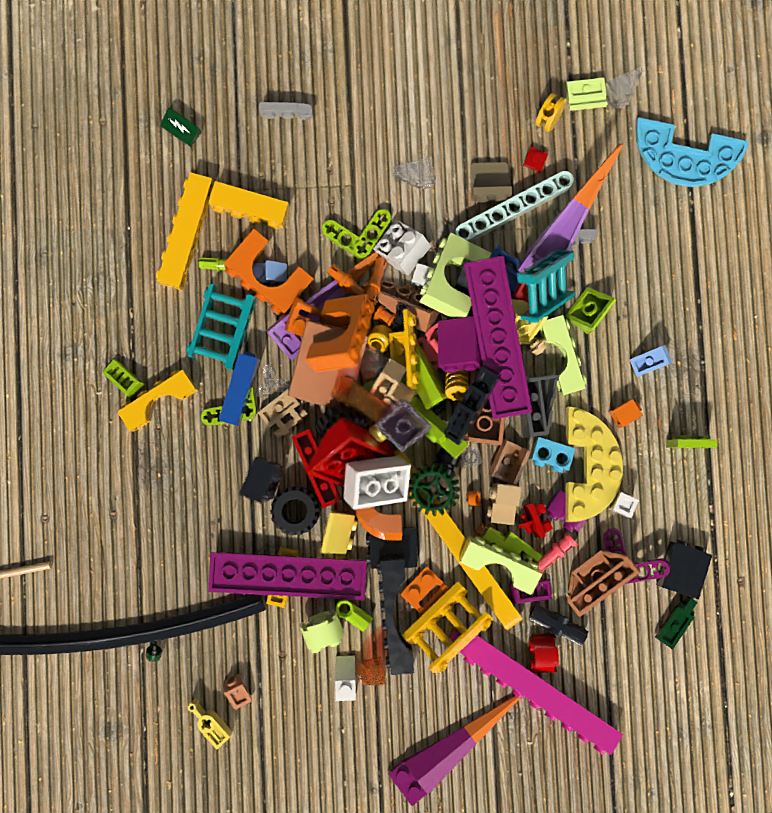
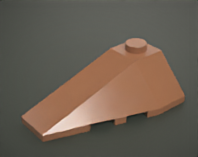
M370 278L362 284L363 289H365L366 284L369 283ZM382 279L380 284L381 290L376 297L378 302L394 314H396L397 304L403 303V309L406 304L409 307L408 310L415 316L416 325L413 327L419 331L427 332L434 324L439 311L419 302L422 294H420L419 290L411 289V285L405 284V287L396 286L393 281Z

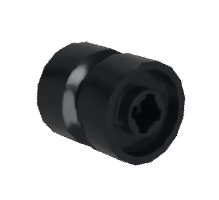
M440 447L436 455L437 461H433V463H435L436 469H438L440 464H443V471L449 467L448 474L450 475L455 473L453 469L458 468L462 457L458 456L455 459L444 448Z

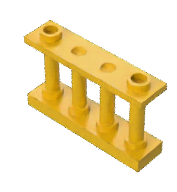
M458 581L402 634V637L411 645L417 643L433 662L428 668L436 674L444 671L448 666L447 663L478 633L486 630L493 620L487 612L481 615L466 599L465 594L468 591ZM456 603H460L476 620L468 629L451 611ZM442 616H446L462 634L454 643L437 625V621ZM428 630H432L447 647L440 656L423 639V635Z

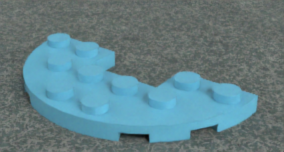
M640 117L636 120V142L645 163L659 177L680 186L699 187L722 179L741 161L749 141L712 133L709 136L707 150H700L673 144L672 138L675 125Z

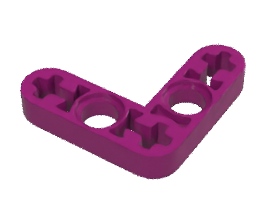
M617 528L608 529L603 536L606 551H620L623 555L627 556L621 531ZM611 532L618 536L615 539L616 545L620 544L621 547L610 548V546L614 545L613 540L608 538ZM663 558L634 563L636 567H645L647 575H637L626 584L666 577L670 572L671 565ZM659 563L662 566H666L664 573H661L660 570H654V575H651L649 564H652V568H657Z

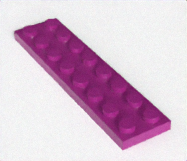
M504 256L464 263L482 365H486L501 374L489 397L492 418L494 420L531 413L532 408Z
M211 552L208 592L364 600L367 561Z

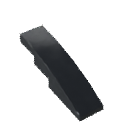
M486 365L481 367L474 383L470 384L463 400L458 403L444 431L445 437L457 445L461 444L488 401L501 374Z

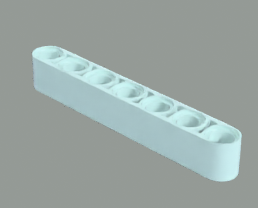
M562 171L460 224L455 231V235L459 236L458 232L466 231L468 237L463 239L469 242L485 235L568 191L573 183V175L568 171ZM559 179L566 180L567 185H561ZM542 188H548L551 194H545ZM526 197H533L534 203L527 202ZM509 205H515L518 211H511ZM492 214H499L501 220L493 219ZM482 222L485 228L478 229L475 223Z

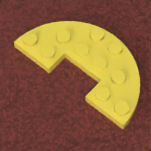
M568 406L566 408V445L584 447V483H566L565 522H577L598 515L614 500L622 482L623 460L614 435L600 419L585 410Z

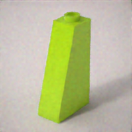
M417 341V344L414 345L418 356L416 372L419 375V383L416 390L425 408L429 409L448 397L445 394L444 383Z

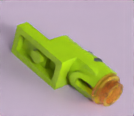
M482 522L474 532V535L485 540L486 544L490 546L493 544L497 545L505 553L510 554L512 552L519 555L521 551H524L522 555L529 561L534 559L537 562L542 557L540 553L511 531H508L503 536L504 533Z

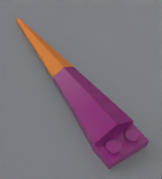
M514 695L462 728L402 760L391 769L388 775L410 805L413 806L426 794H429L520 698Z

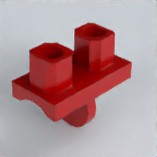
M527 503L523 505L526 514L520 515L523 522L518 524L519 528L525 527L527 534L533 532L535 538L545 537V533L552 530L553 527L549 519L540 522L538 515L546 512L544 504Z

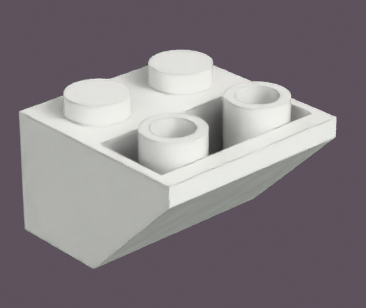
M395 220L373 250L385 258L394 268L408 276L430 249L431 245L423 234Z

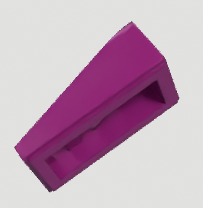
M550 579L539 580L535 587L536 596L533 593L532 595L528 593V597H526L524 591L515 588L513 583L509 584L511 603L519 604L552 599ZM543 584L544 595L541 596L540 585Z

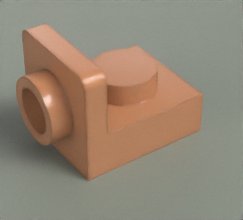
M241 673L230 676L223 682L224 693L234 710L252 702V696L243 683Z

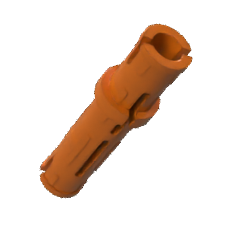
M383 257L376 258L370 281L365 287V294H367L374 305L377 294L381 290L380 284L387 265V260Z
M335 263L328 269L327 273L339 282V286L345 287L354 296L366 293V290L356 283L349 273L346 274Z

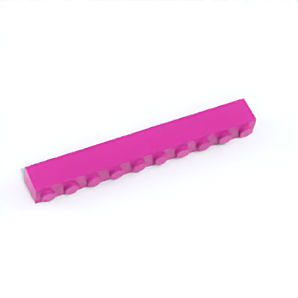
M454 626L448 638L454 643L462 634ZM477 635L460 651L465 656L463 658L464 661L472 666L474 663L481 667L479 671L488 677L491 674L497 678L495 682L504 688L507 685L513 688L512 693L520 699L523 696L530 700L528 704L538 710L541 707L546 711L545 716L553 721L556 718L562 722L560 726L570 733L572 729L579 733L577 737L585 743H588V741L594 743L593 748L604 755L607 752L612 755L623 736L622 733Z

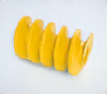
M461 369L455 373L445 372L446 396L454 401H462L469 388V371Z

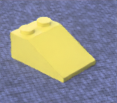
M338 510L330 512L321 549L322 553L346 554L347 549L351 550L353 539L350 538L351 531H356L358 522L355 519V514Z

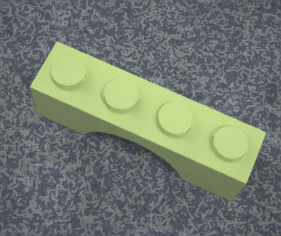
M563 315L546 320L540 328L542 339H546L545 343L557 346L564 357V366L559 374V381H557L560 396L586 389L585 385L587 384L585 375L580 372V359L574 352L575 342L568 333V330H570L567 319H564Z
M468 537L459 555L460 563L476 570L491 563L502 564L511 571L513 586L532 595L542 576L538 564L532 561L525 562L515 553H505L501 547L494 544L490 546L480 537Z

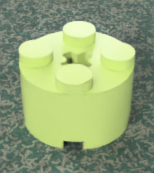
M329 611L315 614L309 617L310 622L305 624L303 621L299 625L307 648L312 653L320 652L323 647L329 645L331 647L339 645L341 638L344 636L336 611H333V614H330Z

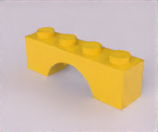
M179 369L175 370L169 375V379L158 381L150 391L145 390L138 394V399L121 405L122 409L117 412L129 431L135 432L150 422V409L158 398L172 395L183 401L198 391L187 371L183 369L181 371Z

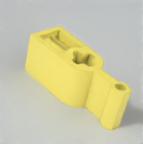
M197 699L191 701L188 705V710L199 718L197 723L199 730L217 750L231 737L233 731L216 712L212 710L205 711ZM210 719L211 723L209 722L208 724H206L205 720L207 721Z

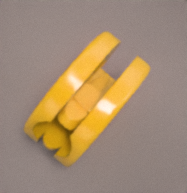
M551 93L547 97L535 122L536 126L541 127L547 121L544 130L548 132L554 128L566 105V99L563 97L555 104L557 94Z

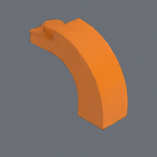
M373 507L355 509L359 523L373 536L384 540H402L401 514L385 515L377 512Z

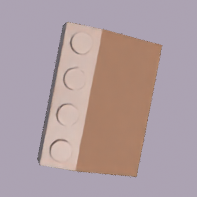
M306 320L288 396L329 408L342 402H351L368 336H366L363 343L361 356L356 367L314 372L305 359L310 344L334 340L340 337L347 328Z

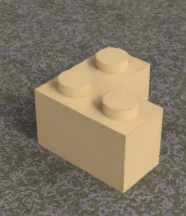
M389 359L367 397L401 417L416 391L400 382L407 368Z
M493 483V487L489 488L488 498H491V506H487L486 517L489 518V522L514 525L516 506L519 507L522 487Z

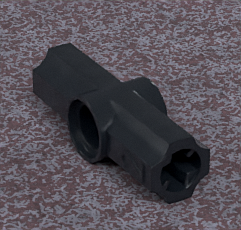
M535 603L530 611L528 618L546 627L551 633L559 637L563 636L580 646L585 643L589 631L571 622L567 617L557 612L554 613Z

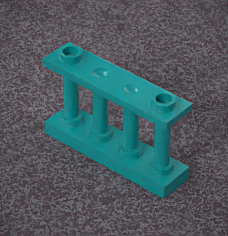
M557 249L518 274V282L526 283L529 293V310L520 315V320L538 323L576 295L575 291L566 290L565 271L567 263L575 259L574 251ZM557 271H558V290H557V288H556V272H557ZM546 278H548V286H549V296H548V297H547ZM537 284H538V286H539V303H538V304H537V290H536V285H537Z
M210 283L209 288L206 287L203 298H205L203 308L193 340L188 343L186 352L188 357L195 359L196 354L223 361L226 369L234 371L257 299L249 294L246 295V299H239L216 292L217 287ZM213 299L239 306L242 309L240 317L237 316L236 318L210 310ZM207 318L233 324L236 327L235 334L230 336L206 329ZM202 335L229 343L231 346L229 353L223 354L200 347Z

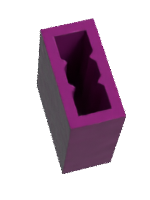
M474 316L438 321V366L447 373H455L461 369L472 371L482 367Z

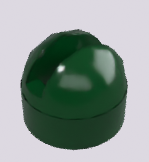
M157 645L147 647L146 659L149 662L159 661L162 656V648Z

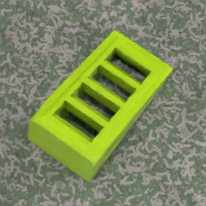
M115 358L102 372L130 398H135L145 386L136 375ZM117 367H119V369L116 371V373L112 376V375H111L112 372H113Z

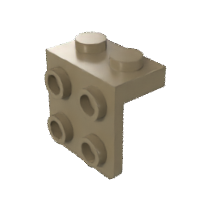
M506 162L471 164V201L487 202L496 200V202H504L510 199L512 186H509L508 164Z

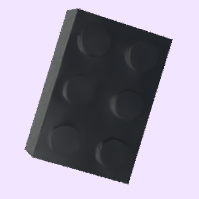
M255 457L239 495L260 504L270 499L272 500L277 490L274 486L276 482L281 481L284 471H282L283 466L263 457Z

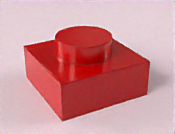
M531 147L523 166L540 173L548 153Z

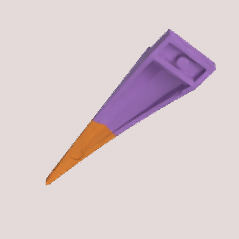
M618 144L527 250V254L516 268L519 272L524 271L557 249L570 251L587 213L623 144ZM546 278L547 289H549L548 278Z
M373 252L345 273H349L351 278L358 283L380 255ZM334 279L303 302L323 309L326 300L346 297L349 291L345 287L339 286V282ZM301 309L299 310V315L319 322V316ZM288 311L266 332L292 361L298 355L302 337L284 331L290 311Z

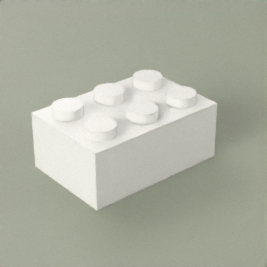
M400 456L346 463L344 500L353 509L407 501L411 465Z

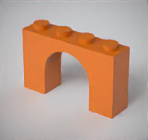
M253 229L225 261V272L232 278L237 277L241 281L240 285L249 291L251 289L256 293L255 297L262 303L266 301L271 305L270 309L275 314L284 315L292 307L294 300L302 295L314 278L298 266L288 280L280 286L267 287L259 283L253 275L252 266L254 261L268 246L269 241Z
M367 294L325 301L321 316L327 325H349V327L340 337L334 340L310 344L305 359L314 372L357 366L375 309L373 302L370 301Z

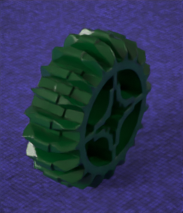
M435 463L431 464V469H429L427 464H424V471L420 467L417 468L418 474L413 473L411 477L414 480H409V485L413 487H409L408 492L413 494L409 495L408 498L409 500L415 499L412 503L413 506L420 505L418 508L419 512L423 508L426 509L425 515H428L430 511H432L433 516L437 515V511L444 515V509L450 512L451 506H456L457 504L454 499H459L460 497L459 494L455 493L461 490L460 487L455 486L459 484V480H452L456 474L451 473L449 475V467L443 471V464H440L438 469H436ZM435 475L432 482H419L425 476ZM441 477L447 482L450 491H447V488L440 484ZM435 482H437V483H436V487H437L436 490H439V491H436V492L434 493L433 497H431V496H432V492H431L432 489H429V488H432V486H434ZM419 488L427 494V501L421 497ZM436 497H448L442 503L433 504Z

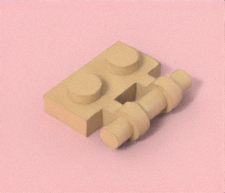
M289 389L258 412L269 428L277 424L279 429L274 432L277 438H280L283 434H288L292 427L297 423L301 424L303 419L308 416L304 409L299 413L295 411V408L300 403L296 398L288 396ZM290 413L293 418L284 424L281 419Z

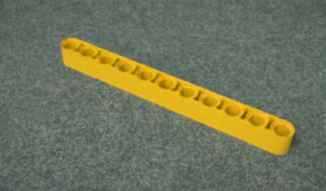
M398 448L394 451L395 456L402 457L411 465L409 480H414L411 475L413 473L418 474L416 468L403 450ZM419 488L421 497L427 501V494ZM435 498L433 504H439L440 502ZM444 509V515H441L439 511H437L436 516L432 515V511L425 515L506 630L520 622L522 617L485 566L476 570L460 563L459 555L467 540Z

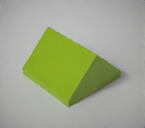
M586 287L565 317L586 334L594 331L616 302V299Z

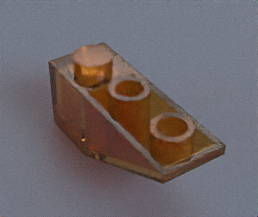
M343 375L340 376L331 391L330 396L380 425H383L392 409L366 389Z

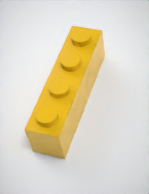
M217 181L214 183L208 202L215 212L223 214L225 211L238 219H242V217L249 218V221L255 224H260V222L266 223L272 229H278V227L284 229L290 209L288 202Z

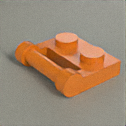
M296 298L284 331L302 337L306 320L327 324L321 316L322 309L307 304L300 298ZM301 309L319 316V322L299 315V310Z
M426 565L401 591L400 595L420 615H423L450 588ZM437 584L440 589L422 607L419 602Z

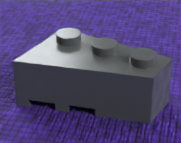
M559 375L526 378L532 412L520 415L523 438L549 435L553 414L552 407L556 397L555 391Z

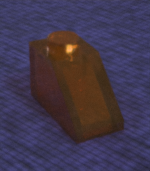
M381 656L359 661V668H356L357 679H361L363 685L386 684V675Z

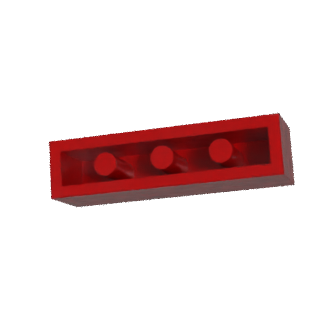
M311 429L292 436L305 469L319 447ZM308 474L323 508L342 500L336 484Z

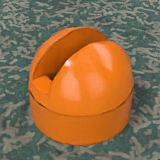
M472 490L467 492L466 497L468 499H466V502L472 506H479L481 502L480 491Z

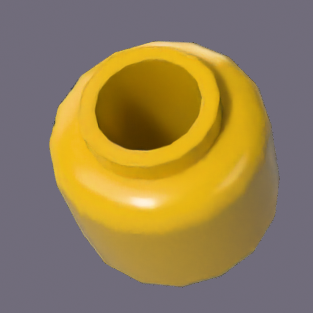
M377 325L372 328L367 339L368 347L375 353H385L390 348L389 333H393L392 330L384 325Z

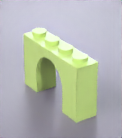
M450 232L447 238H442L438 246L441 250L434 256L432 263L435 265L429 269L426 275L428 282L427 284L424 283L420 290L422 296L419 302L453 319L465 318L468 315L471 300L469 296L449 285L444 275V269L448 266L463 268L465 261L474 262L489 259L491 252Z

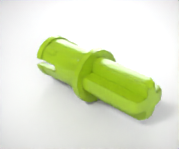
M201 257L199 259V268L220 272V270L226 269L224 268V263L227 259Z

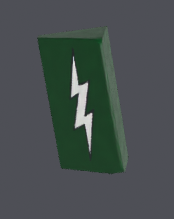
M170 107L166 110L160 127L189 147H192L202 133L196 125Z

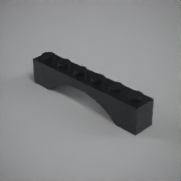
M404 554L380 556V562H377V573L382 574V581H378L379 593H383L384 600H380L381 612H385L386 619H382L383 631H387V638H384V648L389 650V656H385L386 668H390L391 675L414 673L412 647L402 637L394 618L396 595L406 579Z

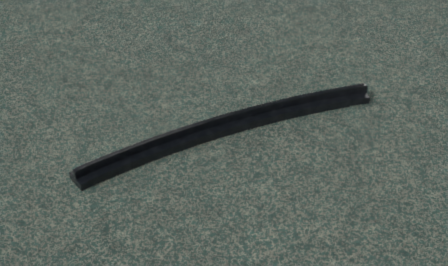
M250 594L202 610L126 626L63 633L0 634V655L75 653L149 643L230 623L265 611L266 606L262 595Z

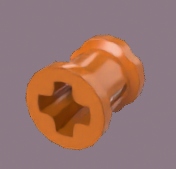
M380 305L373 316L374 320L377 319L388 328L392 326L395 314L386 310L383 305Z

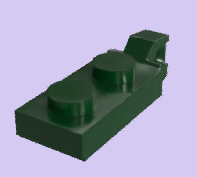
M687 596L683 603L679 602L655 638L673 650L693 621L695 612L692 610L698 602Z

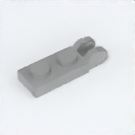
M259 103L260 116H264L267 119L282 116L285 119L299 117L301 120H310L313 117L312 107L307 103Z

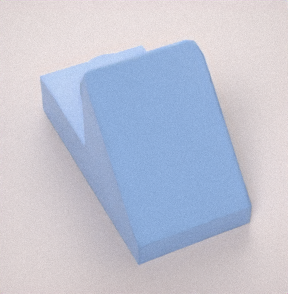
M266 260V263H253V275L259 283H285L287 281V264Z
M665 345L630 359L637 377L673 363Z

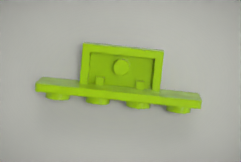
M413 396L404 413L413 420L412 423L420 431L423 429L427 433L426 436L433 443L437 442L456 459L468 447V443L463 440L460 445H457L445 437L444 431L447 424L430 409H426L424 404Z

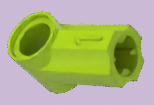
M339 599L336 603L337 615L349 621L362 632L370 625L373 617L355 605L350 599ZM343 603L350 606V609L346 612L339 609V606Z

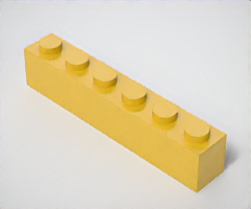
M190 172L189 177L185 178V190L178 201L179 210L178 213L174 214V226L167 237V242L169 243L167 249H164L162 253V266L158 268L156 273L157 282L161 285L181 291L184 289L208 210V202L214 186L212 178Z

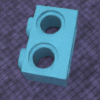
M535 437L529 459L534 461V465L544 467L546 464L552 466L551 470L563 473V470L569 471L576 448L541 437ZM541 447L547 451V455L544 458H540L538 455V450ZM559 453L565 456V461L562 464H559L556 460Z

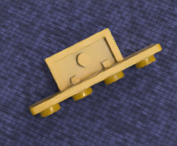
M404 309V331L389 333L390 359L407 368L408 387L417 389V384L419 383V375L416 372L418 356L414 345L417 344V338L413 331L416 320L412 312Z

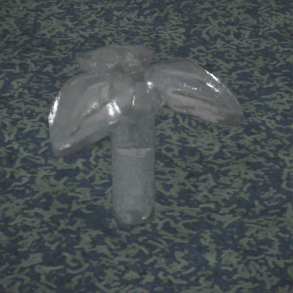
M265 364L262 369L264 383L257 387L256 395L259 397L269 395L271 387H274L277 392H283L289 388V385L283 379L274 381L275 370L270 365Z

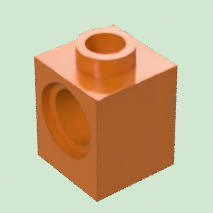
M633 399L627 400L609 411L618 428L624 427L643 416L640 412L642 411L641 406L637 401L634 402Z

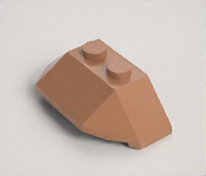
M600 550L571 573L567 602L580 617L637 576L640 570L628 556Z

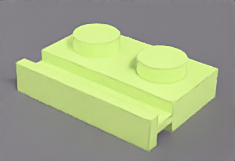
M604 78L569 81L566 83L569 111L607 106Z

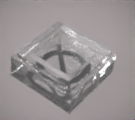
M478 445L466 448L460 454L464 469L483 464Z

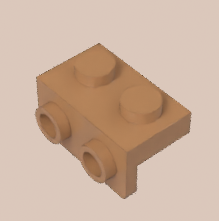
M503 439L488 474L516 486L531 451Z

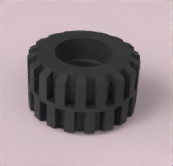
M342 402L328 408L316 424L321 439L324 438L327 430L342 418L368 431L370 428L365 415L363 416L359 412L358 405L356 403L353 404V402Z
M292 486L281 490L274 497L275 499L271 503L272 508L270 510V514H272L271 520L282 533H287L291 536L302 535L311 530L317 523L320 516V503H318V498L311 490L305 487ZM292 499L303 501L307 507L305 518L299 522L290 521L284 512L286 503Z

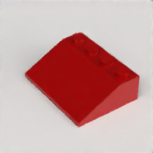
M342 418L327 430L306 468L307 474L345 487L346 463L393 457L395 454L387 439L379 442L372 436L370 431Z

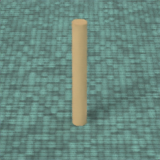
M50 561L2 570L0 571V579L51 569L52 565Z

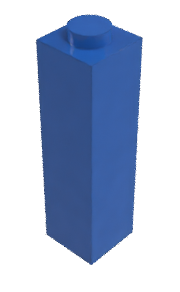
M246 351L245 354L239 353L219 421L240 427L260 360L256 358V354Z

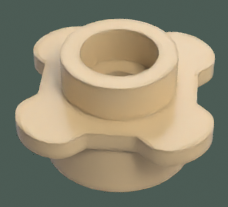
M541 337L533 339L529 344L528 352H532L535 355L542 353L547 346L545 343L546 339Z

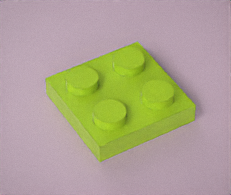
M686 435L673 436V440H666V448H717V440H710V436H692V439L691 436Z

